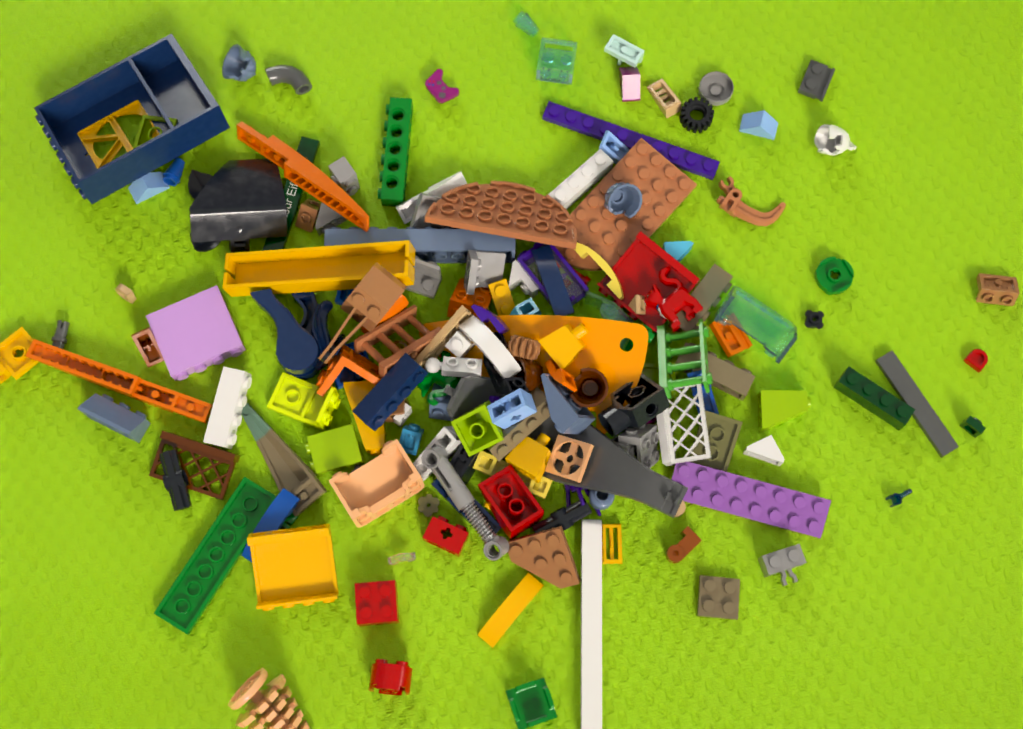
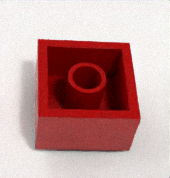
M395 580L354 583L358 626L399 623L397 582Z

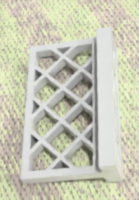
M701 384L674 388L680 395L674 403L668 399L672 406L656 416L662 464L672 466L676 463L710 459L711 451ZM697 386V394L693 400L685 395L690 387ZM683 396L691 401L685 410L677 406ZM694 404L700 408V413L696 418L688 414V411ZM675 407L683 412L676 422L670 416ZM685 415L694 420L687 430L679 425ZM696 423L701 425L703 429L698 438L690 433ZM677 426L685 431L679 441L673 437V431ZM688 434L696 439L690 449L682 444ZM699 442L705 446L706 454L697 455L693 452ZM680 445L688 450L683 458L676 459L675 451Z

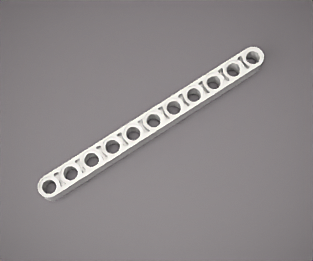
M598 519L581 520V729H602V520Z

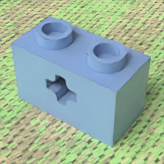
M521 388L487 406L492 423L502 429H506L537 412L532 395Z

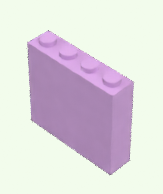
M217 285L146 315L170 376L175 381L184 380L194 372H203L208 366L221 364L225 361L224 359L231 356L237 357L246 350L222 292Z

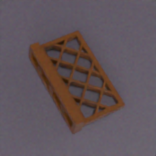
M162 431L160 436L161 442L149 476L163 480V475L156 474L158 465L161 464L159 454L164 451L165 445L168 444L173 449H183L178 452L181 466L185 470L190 483L187 489L224 500L240 455L171 432ZM189 451L193 460L184 464L180 454ZM207 457L212 465L202 470L198 460ZM195 462L199 472L190 476L186 466ZM222 463L229 464L228 472L221 476L216 466ZM213 468L218 478L208 482L204 472ZM201 474L205 485L198 488L195 487L192 479ZM220 481L222 485L220 494L214 493L210 485Z

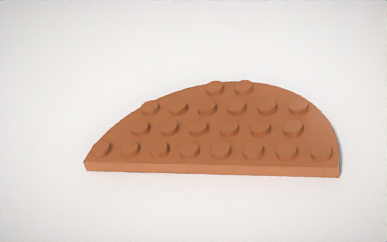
M490 181V184L480 185L478 182L456 187L444 193L442 198L436 203L433 202L425 215V222L453 228L576 249L577 230L572 223V217L558 201L549 195L543 196L535 192L536 189L513 182Z

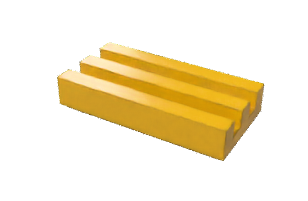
M602 524V564H622L621 524ZM606 528H609L610 559H606ZM613 528H617L618 559H614Z

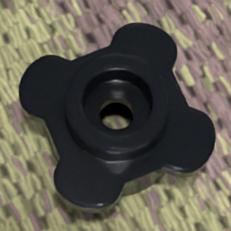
M807 310L805 312L806 319L804 324L807 328L821 329L824 326L822 323L824 313L822 311L812 312Z

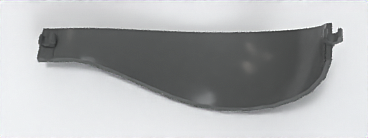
M484 376L463 377L455 389L446 385L443 391L451 396L447 405V412L451 420L489 401L490 396H499L500 398L506 396L497 393L491 379ZM549 416L528 435L531 439L536 440L540 433L546 434L550 438L546 445L550 452H552L558 434L594 446L581 483L544 472L543 477L555 482L630 498L672 518L675 517L688 490V487L646 467L592 424L581 434H562L554 427L555 423ZM571 443L563 444L560 452H568ZM579 446L577 455L583 459V451ZM572 455L567 457V462H571L573 460ZM557 459L555 468L558 472H561L564 463ZM575 465L571 467L569 474L574 473L580 466Z

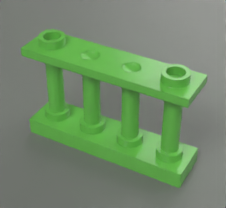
M698 319L699 329L677 333L667 332L665 325L657 326L659 385L664 388L668 399L671 398V390L677 387L703 384L706 393L710 392V384H713L712 374L709 372L707 352V337H710L709 328L704 325L703 319ZM700 337V344L674 349L669 347V343H672V341ZM701 352V360L678 364L670 363V359L673 356ZM702 368V376L677 380L670 379V374H673V372Z

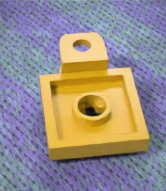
M23 327L0 343V384L11 376L16 380L39 363L26 357L33 338ZM17 350H24L21 357H15Z

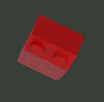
M511 464L478 484L498 524L510 540L543 519L544 510Z

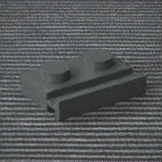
M811 60L798 93L813 99L817 98L822 102L835 68L831 69L827 65Z

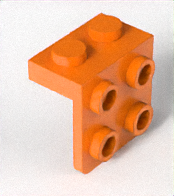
M464 278L459 279L449 301L447 317L451 318L461 305L468 309L475 317H478L471 306L475 304L488 310L492 300L489 288H475L474 295L466 294L463 285Z

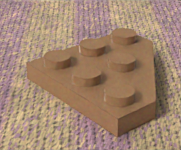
M562 526L508 540V554L511 562L560 589L580 584L581 580Z

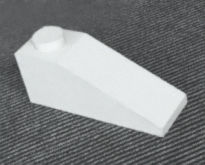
M444 426L424 451L435 446H441L447 451V459H449L456 453L461 441L453 426ZM424 451L413 463L423 482L433 474L431 469L426 468L422 463L421 457Z

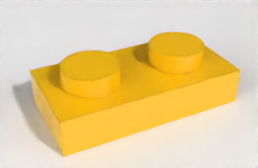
M506 278L487 284L497 315H510L515 304Z

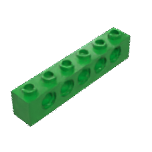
M390 97V104H386L388 121L385 120L384 131L387 132V136L383 137L385 154L381 155V165H384L379 175L382 188H378V199H381L382 206L396 207L405 202L413 114L412 98ZM396 117H402L401 120H395ZM396 133L401 134V135L398 136V137H394V136H393V135L396 134ZM393 150H399L397 154L391 153ZM391 167H397V168H398V169L395 170V171L389 170ZM390 184H396L394 188L388 187Z

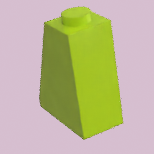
M760 390L757 394L759 432L767 431L803 415L811 405V399L807 397V391Z

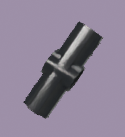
M177 449L162 452L159 456L164 471L163 483L170 494L174 511L192 507L187 489L188 477L185 470L182 469Z
M585 499V505L583 506L580 500L567 507L564 506L552 512L549 517L534 524L532 528L537 533L562 526L564 531L573 526L574 522L591 514L592 511Z

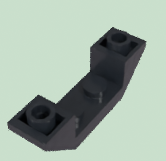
M493 332L507 349L508 344L503 334ZM483 354V363L497 393L508 395L519 388L529 393L523 377L503 379L495 370L491 361Z

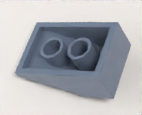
M543 373L541 375L550 417L555 423L554 427L562 434H581L596 418L587 407L579 406L573 401L570 396L573 392L572 390L558 383L550 374Z

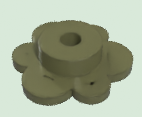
M427 494L426 497L418 499V504L420 505L418 510L423 512L424 516L430 517L433 513L438 512L437 506H439L440 501L431 494Z

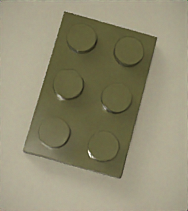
M705 410L711 458L690 462L727 471L743 422ZM699 425V428H698V431H697V434H696V437H697V438H698V437L700 436V434L703 432V429H702V426H701V425ZM699 442L693 452L697 455L706 454L705 446Z

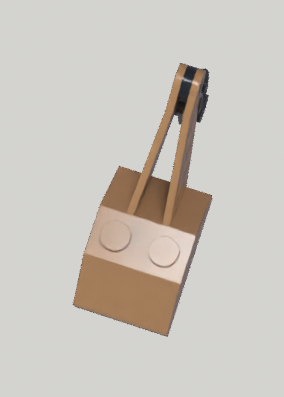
M376 262L340 307L348 316L318 359L327 364L362 326L372 332L406 290L407 286ZM352 317L359 324L346 337L345 334L340 333Z

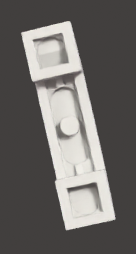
M473 315L458 326L463 334L470 341L472 340L491 361L495 370L503 379L511 378L522 370L501 341L477 317Z

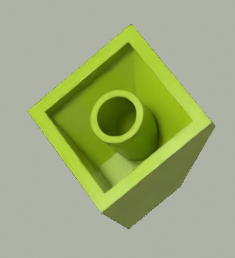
M490 400L451 421L469 457L504 440L501 427L493 424L487 408L491 404Z

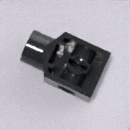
M641 373L637 387L631 388L633 382H629L611 394L612 405L598 414L601 425L612 437H615L628 427L640 428L670 407L664 388ZM626 400V402L628 403V405H626V406L624 407V406H623V403H624V401Z

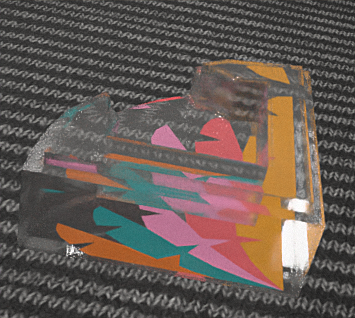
M415 552L399 553L388 557V563L396 565L399 562L414 561L416 559Z

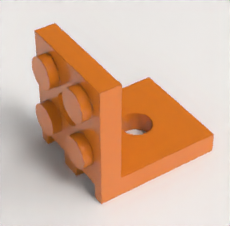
M344 344L337 355L328 361L327 364L329 365L326 371L322 369L319 373L316 393L323 397L344 366L376 385L381 380L379 377V366L360 354L356 355L353 349Z

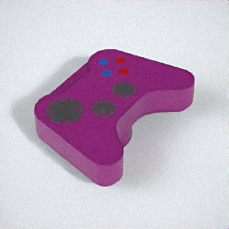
M437 69L425 82L426 89L438 103H444L459 96L458 88H450L443 82L442 69Z

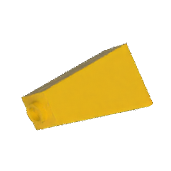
M369 381L343 382L352 412L375 387L374 384ZM353 412L366 452L370 453L371 456L381 455L383 445L386 443L385 421L381 427L374 431Z

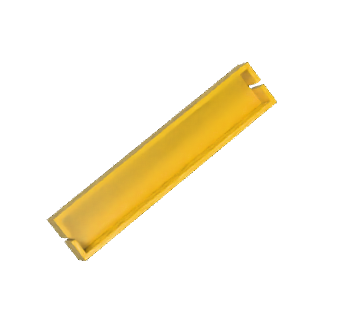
M410 240L226 253L224 269L227 272H224L222 288L231 297L251 296L250 292L271 289L273 294L355 289L376 262L403 284L410 286L414 285L415 269L413 266H415L416 250Z

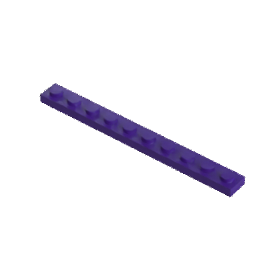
M550 101L542 116V120L601 141L605 131L609 130L629 149L642 138L677 168L710 180L714 179L720 163L717 160Z

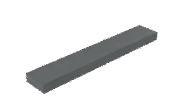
M893 350L875 361L900 399L915 409L912 414L913 418L939 456L943 457L958 448L959 446Z

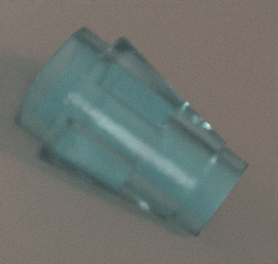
M523 11L513 20L517 28L532 37L540 30L529 14Z

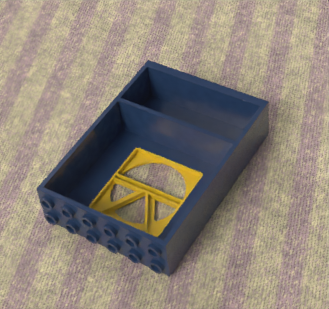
M172 33L34 107L38 114L35 116L40 126L44 125L42 128L47 138L51 137L49 143L55 151L58 150L56 155L61 163L65 162L63 167L69 176L72 175L71 182L76 189L80 188L78 191L84 200L88 199L91 204L98 202L230 128L220 106ZM124 115L163 117L165 122L150 121L152 127L161 128L163 133L160 134V130L155 129V132L152 134L153 139L133 148L115 118ZM169 118L177 119V125L173 126ZM108 122L116 133L97 136L99 130ZM117 140L103 159H100L95 154L94 142ZM124 146L127 153L113 160Z

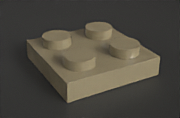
M700 575L697 616L738 620L740 579Z

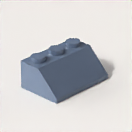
M95 393L78 407V410L88 418L137 443H140L151 424L146 419L147 415L136 411V413L130 411V407L120 402L119 405L114 403V399L106 394L100 396Z

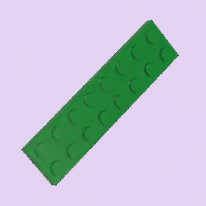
M244 477L154 614L189 635L243 553L249 533H253L262 516L277 496Z

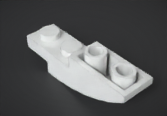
M460 171L428 187V190L423 193L442 197L444 193L465 185L467 182ZM419 195L396 206L404 224L411 221Z

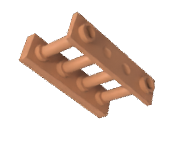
M414 304L375 327L372 332L369 331L364 335L358 336L354 340V353L356 355L363 351L369 353L379 363V377L382 379L405 353L415 360L441 328L438 327L433 331L427 329L417 320V306ZM412 324L424 336L415 340L403 327ZM396 332L409 345L400 349L388 336ZM381 341L394 354L384 358L372 346Z

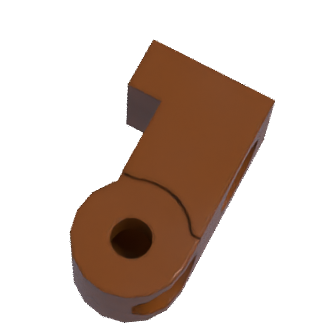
M689 526L680 533L684 538L678 544L672 545L667 549L666 559L670 563L680 562L702 541Z

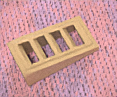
M663 79L647 86V90L666 118L681 111V101Z

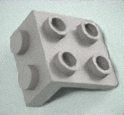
M644 424L640 428L628 427L618 435L619 443L637 445V460L646 467L651 468L658 462L660 453L657 447L659 440L657 425Z

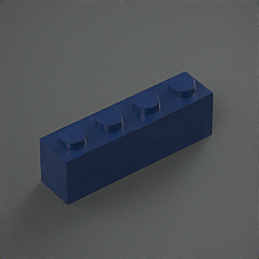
M405 353L353 409V412L367 426L376 431L396 411L398 406L411 394L414 388L424 380L428 372Z

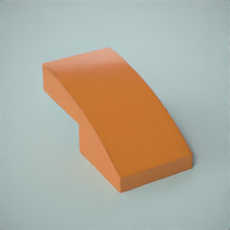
M551 358L545 362L546 368L554 380L574 392L577 390L573 375L560 368Z

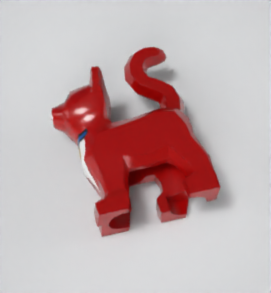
M663 267L659 271L660 281L666 285H674L676 290L663 299L660 290L653 284L652 290L647 293L644 299V303L646 306L656 308L659 315L671 323L670 328L674 333L681 325L676 315L678 312L684 311L686 314L685 318L689 322L695 318V314L703 310V307L683 287L679 279L666 276L670 271V267Z

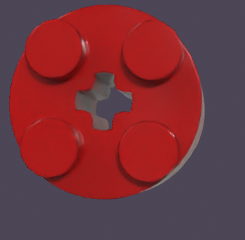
M376 659L371 667L369 691L374 692V688L379 689L380 694L402 695V691H405V694L409 695L413 669L408 666V662L396 661V664H389L388 660Z

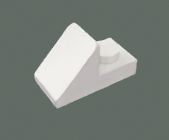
M514 260L509 280L510 292L521 285L520 288L525 295L529 294L531 298H534L538 295V287L520 264Z

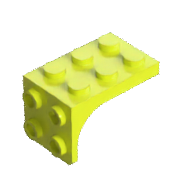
M283 372L267 408L325 431L326 426L329 427L333 420L331 415L334 409H338L341 399L336 387L332 386L322 397L316 393V385Z

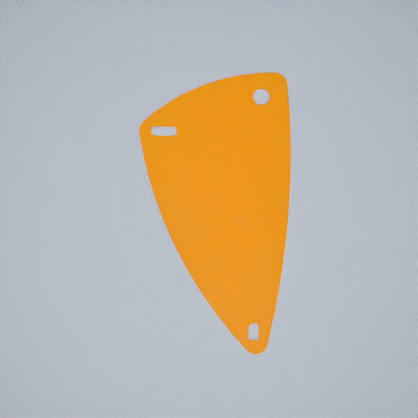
M499 315L498 317L510 329L503 334L507 344L513 335L539 341L567 324L574 329L582 323L587 328L588 333L581 338L586 346L570 365L565 368V371L573 375L575 379L581 374V369L589 367L597 369L606 377L609 387L606 398L599 405L588 408L590 412H596V428L605 434L606 430L601 425L598 414L612 405L611 394L629 382H633L631 388L637 387L647 353L649 337L647 329L637 323L590 317ZM449 320L425 323L423 325L430 331H433L438 327L442 329ZM491 321L484 323L492 332H498ZM629 338L633 341V348L630 351L626 352L620 348V341L622 339ZM474 345L463 358L482 359L481 376L490 378L483 363V353ZM541 345L540 354L535 361H538L543 367V373L550 374L545 362L551 356ZM444 349V351L451 353L450 357H456L449 349ZM541 382L538 388L545 393L543 383ZM625 400L624 403H623V406H624V407H625L626 405H628V403L626 402V400Z

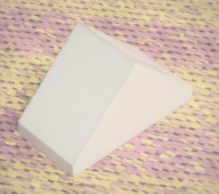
M772 435L747 446L743 451L744 455L779 467L785 460Z

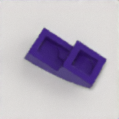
M475 304L471 306L481 322L488 323L491 321L498 333L505 334L510 330L491 311Z

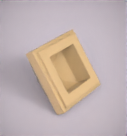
M635 295L628 305L636 314H646L645 296Z

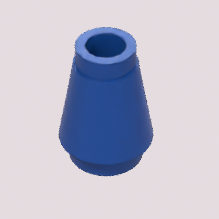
M175 158L163 173V181L170 186L179 184L185 162L180 158Z

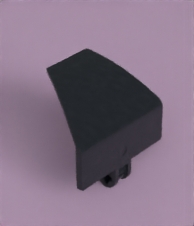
M269 159L229 160L208 181L189 208L191 241L229 240L230 253L250 252V239L287 236V206L278 165Z

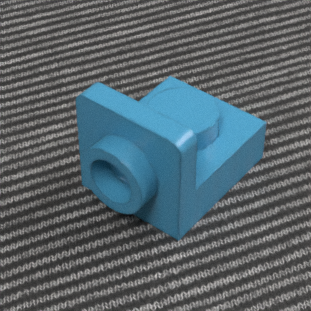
M406 424L402 429L399 441L406 453L415 456L424 433V429H421L417 424Z

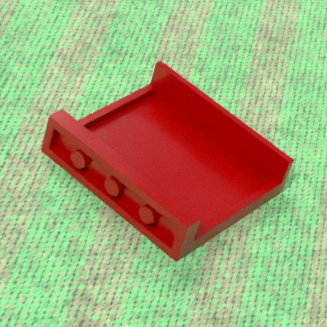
M640 231L635 241L612 267L621 284L624 299L620 300L607 286L612 280L608 275L600 283L598 282L597 285L600 287L598 291L606 297L608 295L612 296L615 299L613 303L620 309L625 307L629 310L628 315L635 321L640 319L652 331L657 333V326L664 325L667 320L661 317L656 308L652 306H646L645 315L636 314L628 306L635 295H642L646 298L647 293L652 290L653 284L660 290L663 299L676 290L675 286L666 285L659 279V271L663 267H670V271L666 276L679 279L689 293L699 283L700 279Z

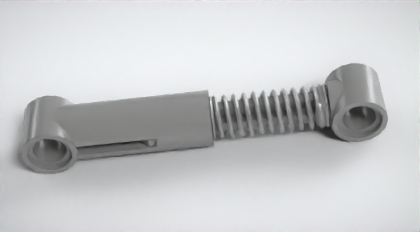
M435 446L424 451L421 457L423 465L431 469L459 511L464 510L463 513H466L465 516H467L477 534L479 533L481 540L483 539L485 556L491 561L500 559L509 551L508 540L492 532L493 529H490L491 526H488L489 523H486L487 520H484L485 517H482L483 514H480L481 511H478L479 508H476L477 505H474L475 498L447 459V451L441 446ZM494 545H496V546L498 547L499 552L496 551V549L494 548Z

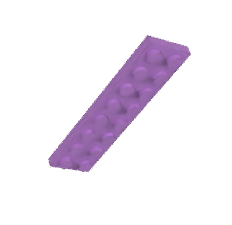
M694 462L676 463L671 480L688 487L683 498L685 502L817 538L822 536L831 504L830 499Z

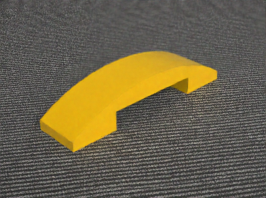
M528 572L484 625L478 636L493 648L544 585Z

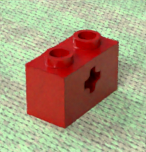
M432 516L422 537L423 541L459 557L469 537V533L466 532L467 528L459 524L453 526L448 523V519L442 516H438V518ZM447 531H450L452 537L444 539L442 532L447 533Z

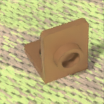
M310 198L301 203L295 226L312 232L321 203Z

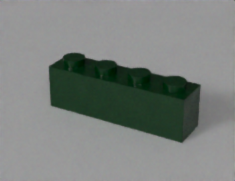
M848 367L842 373L833 387L898 430L907 424L915 411L914 408L851 367Z

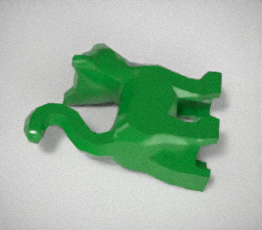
M443 351L439 361L443 362V357H450L451 353ZM442 370L436 373L428 372L424 380L417 387L421 390V396L424 397L432 383H436L444 389L446 385L455 389L463 377L442 376ZM435 389L428 394L427 401L430 405L436 406L438 402L434 398L444 397L448 394L443 392L444 389Z

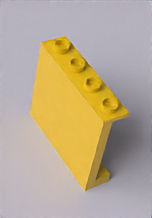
M330 523L249 533L247 544L250 546L258 600L256 609L269 611L278 606L283 608H291L295 604L309 606L318 601L331 603L338 599L339 589Z

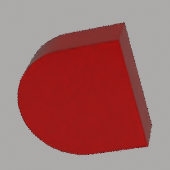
M974 349L963 361L979 373L987 364L988 356L983 350Z

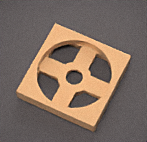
M558 434L545 472L581 483L594 446ZM571 443L568 452H560L563 444ZM579 446L583 451V459L577 455ZM572 455L573 460L571 462H567V457ZM557 459L564 463L561 472H558L555 468ZM575 465L580 466L574 473L569 474L571 467Z

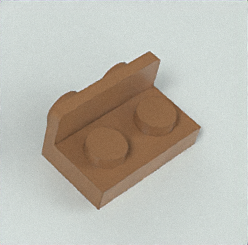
M978 274L976 279L979 292L976 302L1014 306L1020 294L1016 277Z

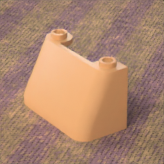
M397 439L386 442L381 450V455L352 473L348 474L347 472L342 473L340 471L335 473L332 479L329 480V483L358 528L369 524L425 487L422 477Z

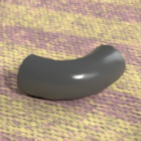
M281 64L265 69L272 86L279 83H287L294 88L295 93L298 95L305 94L312 89L310 80L301 70L294 66Z

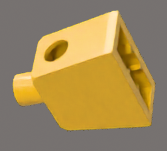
M582 323L574 329L567 324L538 342L555 363L564 370L586 346L581 338L588 333V330Z
M540 433L536 440L527 436L506 456L505 460L508 466L511 464L515 470L539 483L551 455L550 450L546 447L550 438L544 433Z

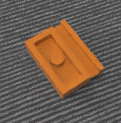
M734 313L709 325L728 358L752 346L751 341Z

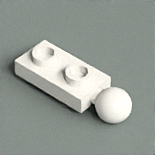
M444 356L443 362H440L437 358H429L425 363V368L430 373L442 370V376L481 377L482 359Z

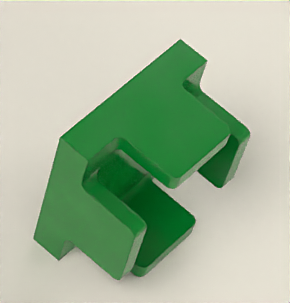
M544 678L506 691L518 729H526L557 718L555 706Z

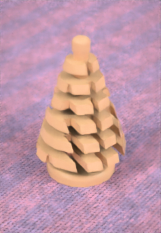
M264 668L259 669L244 682L228 703L232 710H236L248 700H251L244 708L247 712L245 714L240 713L235 725L240 728L248 726L247 729H310L306 720L300 723L302 721L301 718L304 716L301 709H298L296 712L293 710L298 706V703L294 697L290 698L292 692L289 686L284 687L286 679L283 674H280L266 684L268 686L266 690L259 691L268 677V672Z

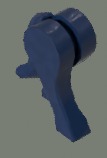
M271 289L250 292L256 304L276 324L278 334L276 355L284 371L302 380H308L317 375L327 365L318 358L331 342L327 319L330 310L333 308L332 302L325 300L318 304L314 292L291 293L304 312L302 322L299 324L291 312L276 299Z

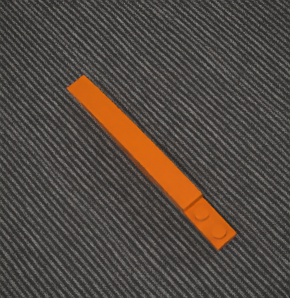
M242 121L236 124L237 139L284 169L285 178L367 232L369 230V215L340 186L308 159L274 135L267 138Z
M33 339L27 351L26 357L168 412H174L205 424L211 414L213 405L143 380L139 376L42 341Z

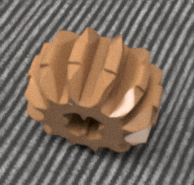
M518 335L511 336L508 342V351L511 355L530 360L538 359L541 351V344L538 340Z

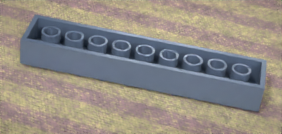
M331 227L330 229H325L324 246L410 240L416 250L415 256H418L425 262L466 263L468 250L505 252V263H513L515 260V238L466 229H455L453 227H444L443 229H436L434 227H426L425 229H417L415 227H407L406 229L369 227L367 232L358 227H350L349 229Z

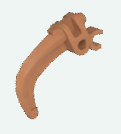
M731 176L726 179L729 184L728 186L724 184L723 180L718 183L720 189L726 195L725 197L719 196L716 200L719 208L734 218L738 217L757 226H768L780 217L786 207V204L781 202L770 212H760L741 201L742 192L734 187V180Z

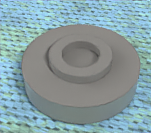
M718 71L707 73L699 84L700 97L704 98V102L708 100L709 104L713 106L727 103L734 90L731 78L725 73Z

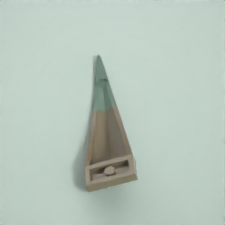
M246 403L241 414L269 467L279 491L281 492L285 488L300 498L292 512L295 516H299L326 493L327 490L304 461Z

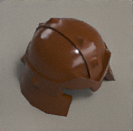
M514 357L522 370L513 377H523L528 391L532 392L542 382L543 367L538 361Z
M583 368L580 370L581 374L574 379L577 390L573 391L570 396L579 406L595 407L606 398L609 388L608 382L604 374L597 369Z

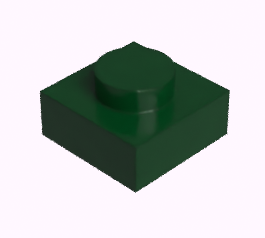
M972 416L963 420L959 425L974 438L981 435L986 429L979 419Z

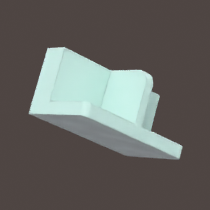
M614 34L604 47V52L618 59L617 65L619 66L622 62H625L635 68L638 63L643 61L645 50Z

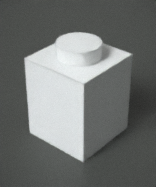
M460 330L456 331L445 347L456 357L463 358L475 344Z

